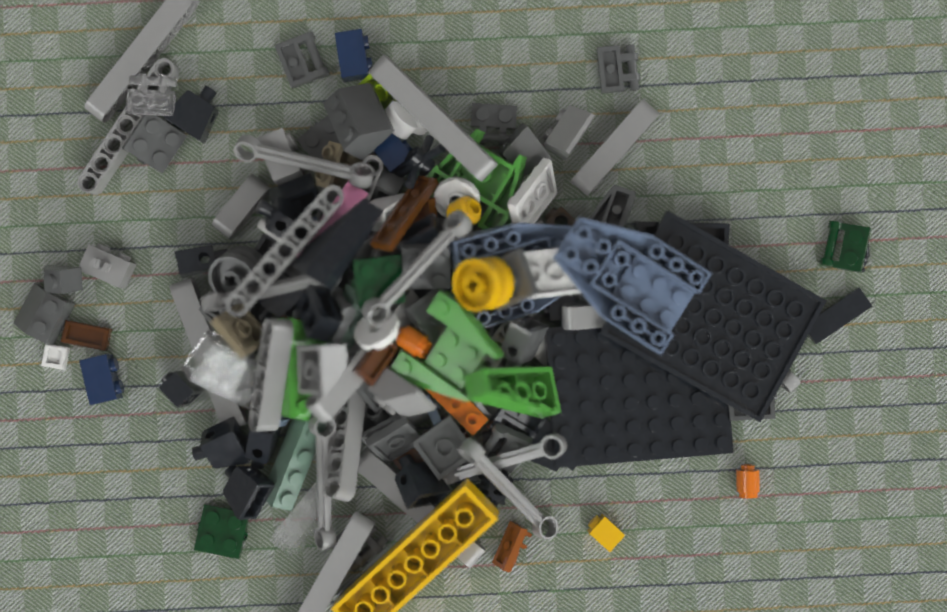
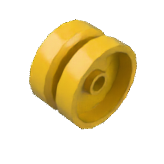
M498 257L467 259L461 262L455 269L452 279L453 292L459 304L469 311L499 308L505 305L512 297L514 276L507 263Z

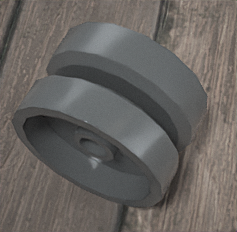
M238 245L229 249L210 266L208 278L213 292L216 294L234 291L264 257L257 250L249 246ZM267 264L263 267V273L265 275L268 271ZM251 281L248 283L247 288L260 284L257 281Z

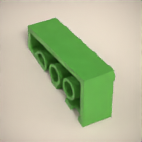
M276 318L289 319L294 327L281 416L294 420L310 421L311 411L305 406V403L311 394H298L297 346L327 345V342L308 338L303 324L299 320Z
M552 367L481 369L464 376L468 400L541 419L561 413Z

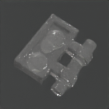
M139 73L138 76H129L130 85H138V89H128L125 106L127 114L174 115L176 94L174 91H168V86L177 87L176 77H168V75L163 74L156 77ZM148 85L159 86L158 90H147Z

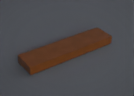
M419 176L414 188H408L370 241L373 248L392 252L439 185L436 178Z

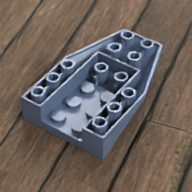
M578 217L553 257L600 317L654 353L662 355L674 334L671 333V330L692 296L700 294L712 274L652 235Z
M519 222L469 232L464 237L454 238L449 243L453 270L455 272L459 264L467 259L481 257L501 258L521 248L523 252L560 248L573 225ZM561 296L526 299L499 312L497 308L471 312L487 328L540 312Z

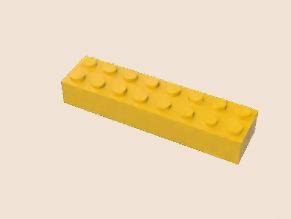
M466 478L336 598L331 608L332 611L397 612L498 520L499 510Z

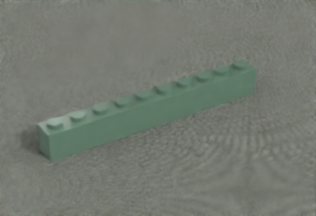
M346 284L343 295L347 302L356 309V315L340 344L332 343L328 340L327 345L346 344V351L348 352L356 342L354 330L364 316L362 308H357L355 289L353 290L351 285ZM292 419L269 475V479L275 484L267 499L271 507L292 511L316 452V436L309 430V421ZM319 422L317 424V433L324 432L328 422Z

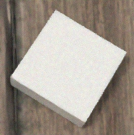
M45 344L41 366L66 370L70 347Z

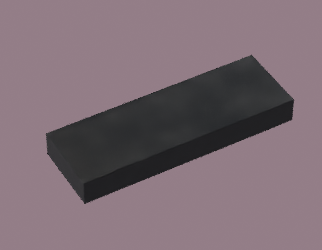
M860 287L819 314L808 335L814 344H818L872 307Z

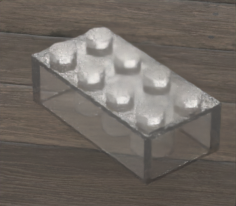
M208 330L183 365L182 370L189 381L250 410L258 355L252 353L240 359L222 336Z

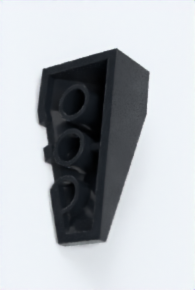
M366 199L361 200L308 243L293 266L332 291L384 211Z

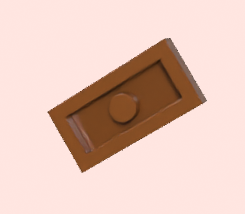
M509 521L492 563L503 571L511 573L517 561L519 549L527 548V545L522 543L524 537H531L532 534L518 523Z

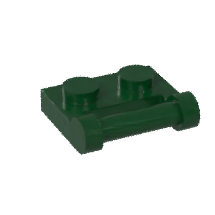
M829 221L828 228L830 230L824 257L820 259L819 265L862 273L871 228ZM844 231L845 235L839 261H834L832 259L838 232Z

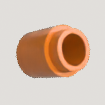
M410 325L402 327L396 337V344L414 357L424 358L432 347L429 338Z
M742 464L740 469H736V491L739 492V498H758V492H760V470L755 469V465Z

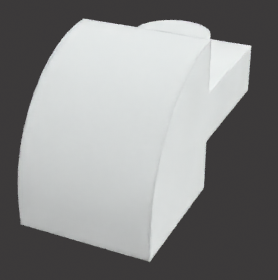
M392 101L385 109L395 130L393 132L395 136L406 140L412 133L424 135L427 132L399 102Z

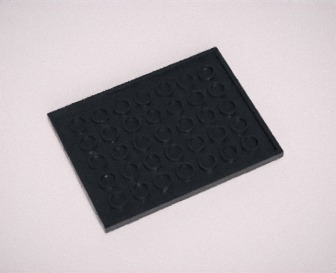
M667 210L652 236L712 273L700 294H694L671 330V333L674 335L662 355L654 353L608 321L604 322L599 334L754 420L761 422L827 300Z
M563 327L548 328L545 334L547 367H552L561 413L550 416L551 433L562 435L567 443L564 454L553 459L554 468L733 453L731 421H729L727 404L599 334L601 328L565 330ZM552 438L553 454H558L561 450V445L557 439Z

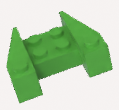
M476 129L469 136L480 145L485 132ZM480 145L498 163L482 182L472 175L451 153L428 174L427 177L436 178L439 184L445 179L452 177L464 178L473 183L479 191L480 201L488 205L487 210L477 225L484 230L511 224L512 220L508 209V202L521 187L527 157L519 154L514 164H511Z
M439 291L427 312L446 324V329L427 359L414 357L407 351L402 350L390 370L411 385L469 402L471 400H468L464 376L480 370L488 356L498 359L502 358L505 354L485 331L482 323L476 319L471 311L459 304L453 293L450 291Z

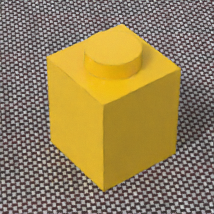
M601 514L600 517L596 515L588 524L590 527L587 530L589 534L609 552L625 536L604 514Z

